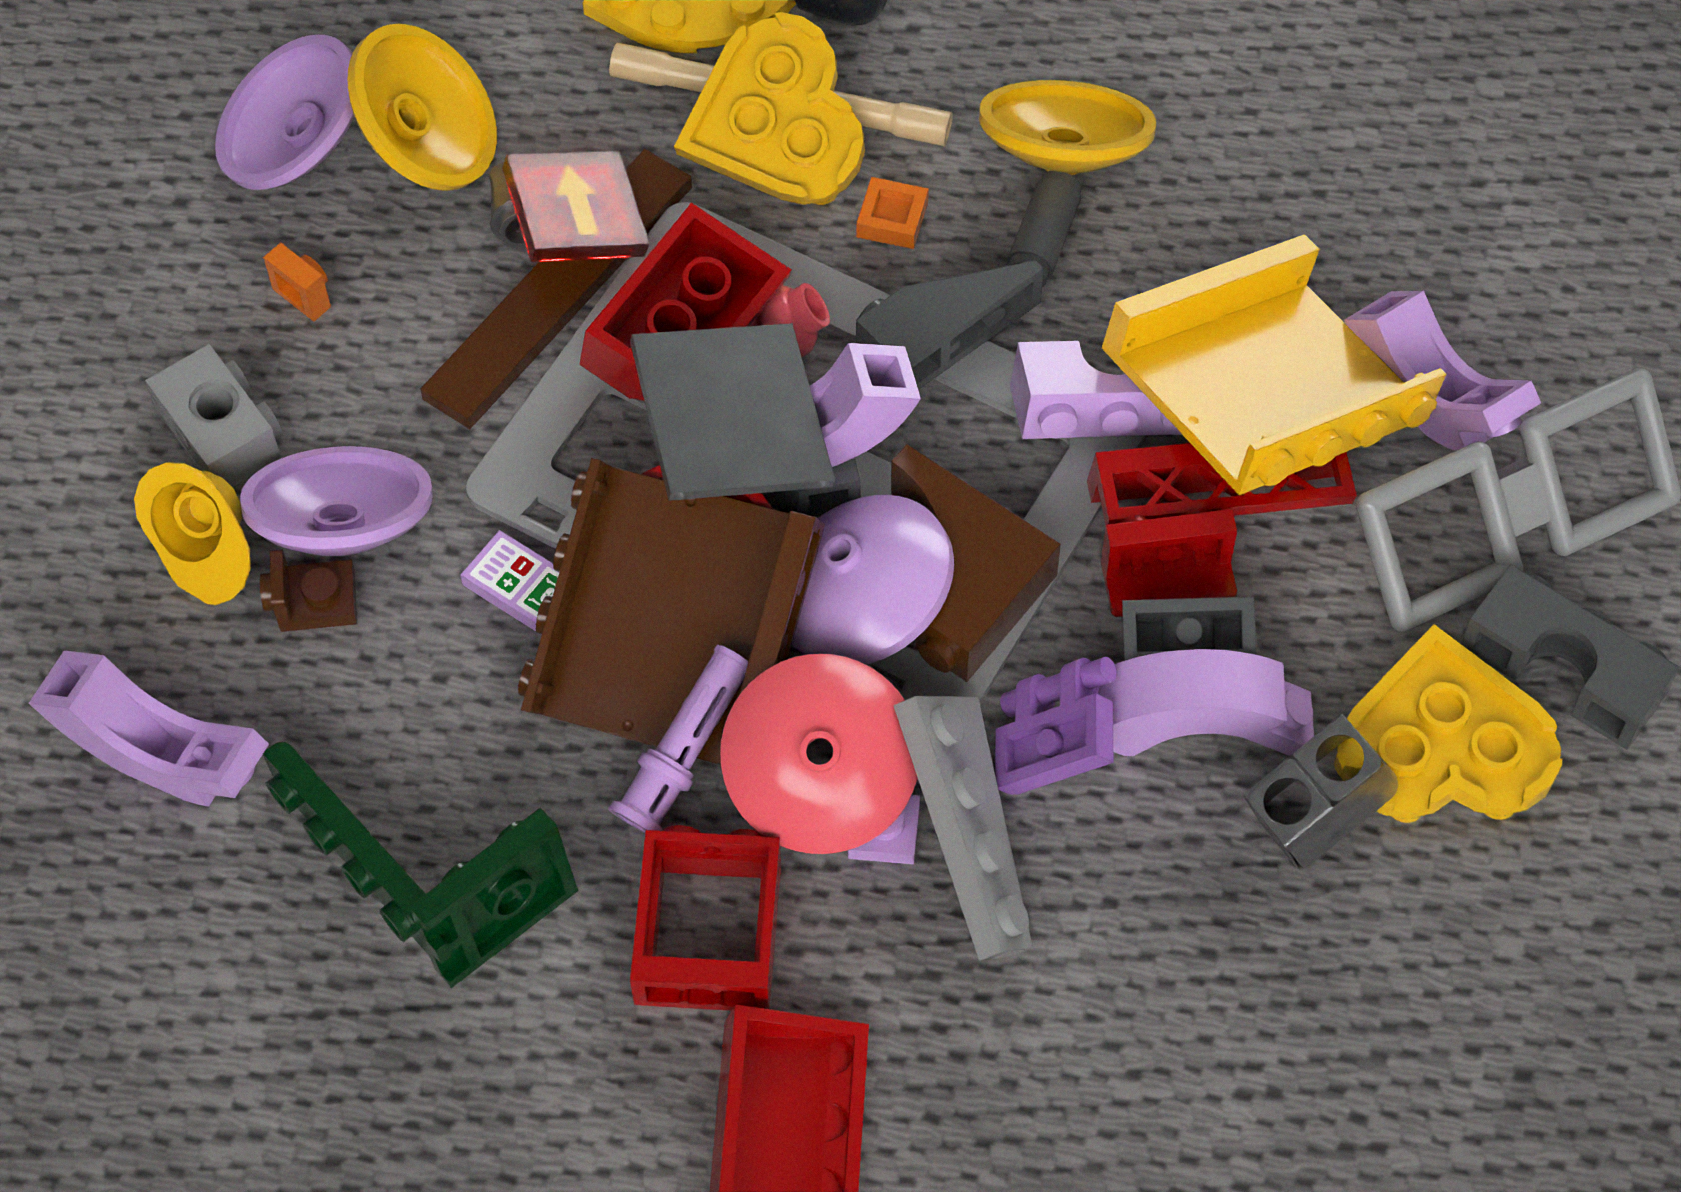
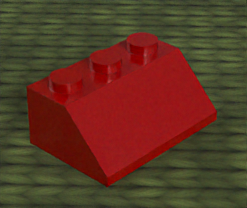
M691 202L585 330L579 365L629 399L644 400L630 344L632 334L750 326L788 279L792 269Z

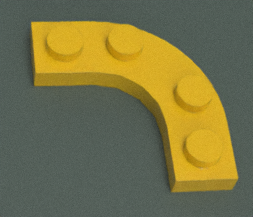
M584 0L582 2L584 15L642 45L675 53H697V49L725 45L743 24L747 28L758 20L775 18L774 13H789L796 5L795 0Z

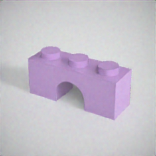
M1079 341L1018 342L1010 389L1022 439L1181 435L1177 428L1126 374H1107L1091 367L1082 355Z

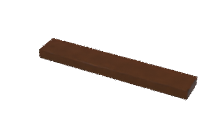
M644 149L590 206L598 234L580 235L575 223L420 388L422 399L466 428L471 429L635 251L665 210L679 203L692 189L691 175Z

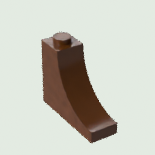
M906 444L891 461V494L918 502L933 513L947 532L954 554V573L947 598L935 619L916 638L915 648L919 650L922 658L937 671L942 673L951 671L965 682H968L1056 578L1061 544Z

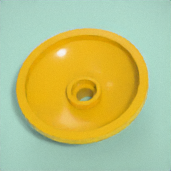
M389 24L374 30L362 39L353 51L349 62L348 92L356 122L375 153L400 175L430 189L443 191L457 190L466 187L481 177L489 168L495 155L497 127L494 111L487 92L467 61L452 46L435 34L412 25Z
M1036 80L1006 85L987 94L982 99L979 110L980 126L996 145L1027 164L1045 169L1047 172H1064L1070 175L1101 170L1135 157L1152 143L1156 131L1155 115L1139 100L1107 87L1075 81Z

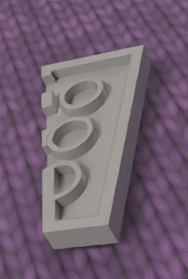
M914 696L894 705L979 961L1009 957L1033 948L1029 932V917L1021 896L979 698Z

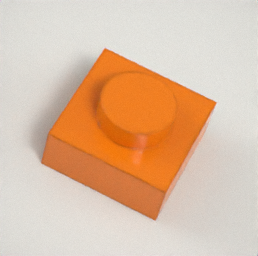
M871 177L856 223V237L914 249L928 206L929 188Z
M281 242L263 257L272 289L308 318L315 322L331 308L325 285L328 282L327 275L312 257L306 254L299 257Z

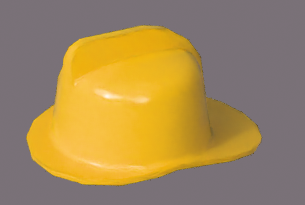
M165 462L149 469L138 482L134 497L136 517L171 578L178 587L206 604L218 605L234 599L245 587L251 570L250 548L244 531L240 526L242 520L241 503L234 488L224 478L209 471H200L185 463Z

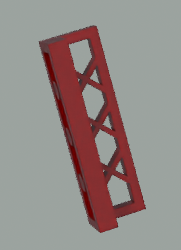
M1191 443L1095 452L1087 479L1091 503L1101 502L1105 525L1115 524L1133 516H1144L1149 519L1179 516L1186 511L1197 508H1206L1212 511L1232 509L1234 516L1346 505L1353 504L1357 496L1347 452L1337 455L1323 466L1317 467L1313 465L1288 475L1284 480L1276 484L1270 493L1254 494L1249 491L1238 495ZM1334 477L1336 486L1315 488L1306 481ZM1286 486L1291 489L1290 491H1283ZM1213 491L1208 499L1191 500L1184 495ZM1224 493L1230 495L1229 497H1222ZM1152 497L1146 505L1119 507L1118 500ZM1164 498V499H1165L1166 501H1168L1169 503H1160V502H1161L1162 499Z

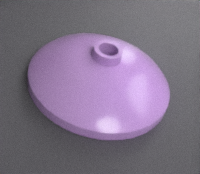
M309 35L295 39L266 56L241 81L222 113L215 140L217 162L224 174L236 184L252 190L270 189L286 185L308 174L337 147L354 119L347 82L348 67L353 52L343 42L328 35Z
M342 446L304 451L268 464L253 474L245 483L241 491L240 503L242 516L246 524L271 543L283 548L313 555L344 556L368 551L408 532L427 513L431 506L433 495L429 474L414 460L383 449Z
M873 495L843 503L817 518L825 524L792 647L801 655L834 654L848 657L867 665L885 659L905 648L924 632L935 619L951 587L954 573V554L951 541L944 527L933 513L918 502L901 496Z

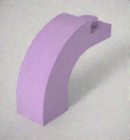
M1391 291L1344 319L1346 325L1403 382L1413 379L1418 373L1426 374L1439 368L1446 373L1436 398V409L1431 412L1429 419L1418 426V428L1426 436L1449 449L1456 451L1474 442L1485 443L1493 437L1504 435L1516 429L1522 423L1521 415L1541 404L1532 381L1491 379L1469 367L1445 338L1424 291Z
M848 343L830 370L822 378L810 385L832 467L853 459L882 442L906 420L921 400L905 346Z
M1194 649L1140 656L1114 664L1117 671L1115 681L1100 686V690L1097 693L1113 701V752L1123 756H1135L1169 739L1195 734L1237 736L1290 756L1314 737L1311 691L1286 682L1284 680V665L1282 662L1255 654L1228 650Z
M63 651L29 702L37 712L60 732L116 770L184 801L208 807L216 795L236 798L241 788L253 776L257 762L269 745L253 728L204 722L169 708L135 685L104 655Z

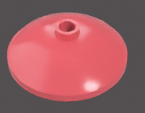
M807 654L793 657L759 674L747 685L733 704L721 739L720 757L723 779L728 794L741 816L761 835L765 837H780V846L809 854H832L848 851L882 834L893 824L906 807L918 779L894 709V705L905 701L889 680L870 666L857 660L834 654ZM816 739H824L833 747L832 758L822 765L812 763L807 757L808 745Z

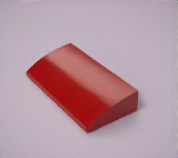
M735 1004L724 1023L710 1192L859 1191L869 1024Z

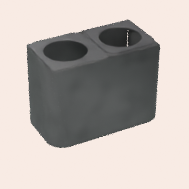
M1340 714L1245 792L1243 797L1262 827L1299 870L1291 854L1303 869L1311 865L1393 798L1398 788V780L1395 773L1343 714ZM1354 738L1361 745L1364 752L1363 766L1358 774L1346 781H1333L1323 776L1316 763L1343 741ZM1295 780H1299L1306 785L1311 795V806L1307 815L1299 822L1289 825L1273 821L1267 815L1264 809L1265 805ZM1330 799L1334 801L1341 800L1334 807L1330 805Z

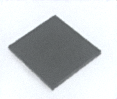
M792 323L632 334L630 344L668 501L833 487L835 477Z

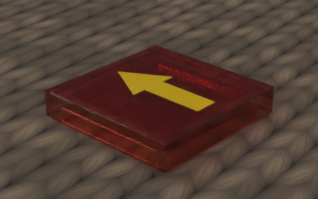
M619 151L506 155L502 170L531 262L645 257L650 243Z

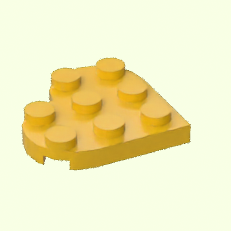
M777 12L774 13L775 18L758 20L747 28L743 24L728 40L674 145L676 154L780 200L802 205L811 203L825 205L834 201L839 193L846 190L860 172L865 153L864 133L862 125L853 113L849 102L834 93L838 79L837 60L834 50L826 40L822 29L803 16Z
M1435 624L1357 703L1347 717V720L1391 768L1398 780V788L1393 798L1376 812L1391 816L1395 820L1404 823L1414 822L1421 816L1433 814L1452 800L1475 812L1484 813L1490 818L1498 820L1507 819L1516 812L1528 810L1545 798L1562 767V759H1560L1561 746L1555 734L1557 725L1549 713L1535 699ZM1354 738L1347 739L1337 746L1336 760H1334L1336 772L1342 778V781H1346L1358 774L1364 762L1363 749Z

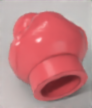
M803 283L794 289L782 285L750 326L792 323L801 357L808 355L813 350L818 338V331L829 325V311L821 295L810 284Z

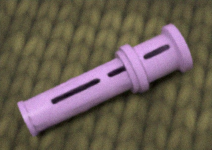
M716 645L712 657L691 692L682 703L680 710L656 750L648 749L646 753L640 755L637 762L641 768L622 800L613 801L608 808L615 816L644 833L646 830L663 831L661 823L680 791L688 792L693 784L691 779L694 775L689 771L744 680L749 661L724 646Z

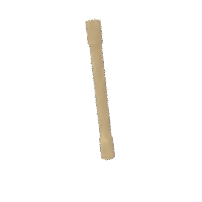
M617 42L611 54L609 73L611 77L653 86L667 85L701 92L714 65L676 58L665 52ZM834 91V93L849 102L853 113L863 127L887 131L901 138L946 146L952 126V112L906 102L891 103Z

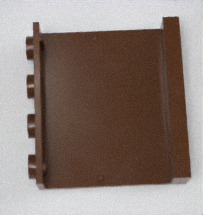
M591 458L588 471H581L573 486L571 507L577 509L571 532L570 534L564 533L560 537L555 550L553 569L558 571L559 575L553 596H545L537 614L536 633L542 635L535 659L529 658L526 661L520 675L518 694L524 697L521 710L657 747L680 710L682 703L691 692L712 657L716 645H721L749 661L743 682L697 759L721 766V739L733 704L747 685L759 674L787 660L789 657L825 524L816 517L794 511H790V514L725 496L668 501L664 480L612 467L601 460Z

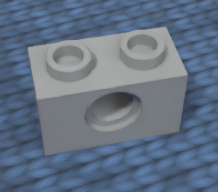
M210 344L145 380L157 413L200 471H209L216 474L234 487L251 477L261 468L281 459L275 437L282 433V429L275 415L264 401L257 405L252 402L247 395L251 388L239 366L234 360L223 363ZM226 415L225 417H223V418H221V419L213 420L214 418H216V417H218V416Z

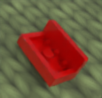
M1197 508L1186 511L1179 516L1155 519L1133 516L1115 524H1107L1105 526L1101 566L1111 614L1115 617L1123 616L1122 600L1236 597L1237 587L1231 565L1237 536L1233 510L1212 511L1206 508Z

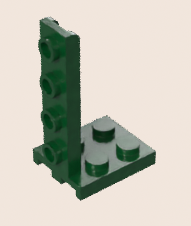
M277 742L263 753L273 776L265 784L277 803L288 814L295 809L302 813L307 819L303 823V827L316 847L325 856L334 850L345 861L341 866V870L356 892L364 899L373 893L380 900L384 907L379 912L388 927L402 942L413 937L429 955L434 969L450 988H453L578 892L557 824L539 808L523 821H516L508 825L498 835L494 843L470 861L461 862L452 867L445 874L441 883L425 893L289 743Z

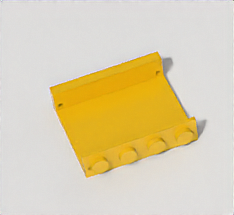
M1305 234L1115 302L1103 341L1102 349L1238 495L1264 485H1276L1288 475L1310 466H1323L1337 455L1359 446H1372L1382 437L1403 428L1420 426L1429 419L1431 412L1436 409V398L1446 376V373L1439 368L1426 374L1418 373L1413 379L1403 382L1307 286L1320 249Z

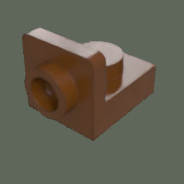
M283 549L270 550V573L260 574V595L264 612L274 611L281 632L357 624L355 569L352 559L288 566Z

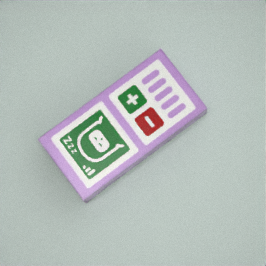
M499 530L460 576L463 586L536 631V619L540 605L545 596H553L559 572L553 569V563Z

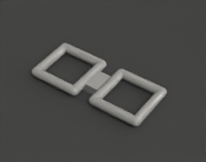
M1636 368L1525 419L1520 426V434L1527 457L1499 470H1496L1490 447L1484 442H1474L1366 491L1357 498L1356 509L1389 621L1395 630L1400 632L1408 631L1489 593L1510 564L1523 571V564L1515 537L1545 524L1552 550L1559 556H1568L1669 509L1680 502L1681 487L1654 381L1648 370ZM1631 399L1654 488L1572 526L1548 436ZM1471 473L1495 562L1411 601L1385 511Z

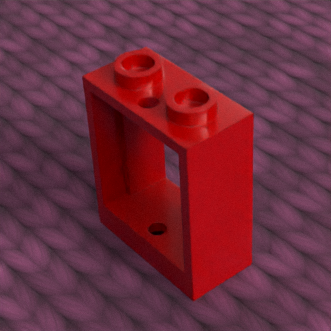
M684 825L668 826L663 831H645L630 973L634 1005L732 1011L735 1004L770 1009L781 875L780 837H765L753 829H738L729 834L701 833L693 827ZM664 873L761 878L754 962L656 956Z

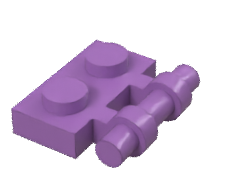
M1102 657L1094 661L1080 658L1064 664L1060 673L1046 678L1044 675L1036 674L1020 680L1016 685V689L1001 695L1000 704L1003 712L1008 717L1015 716V722L996 728L995 776L998 790L1006 794L1018 795L1114 763L1113 701L1097 694L1100 686L1113 682L1116 679V667L1110 658ZM1060 700V706L1053 708L1055 702Z

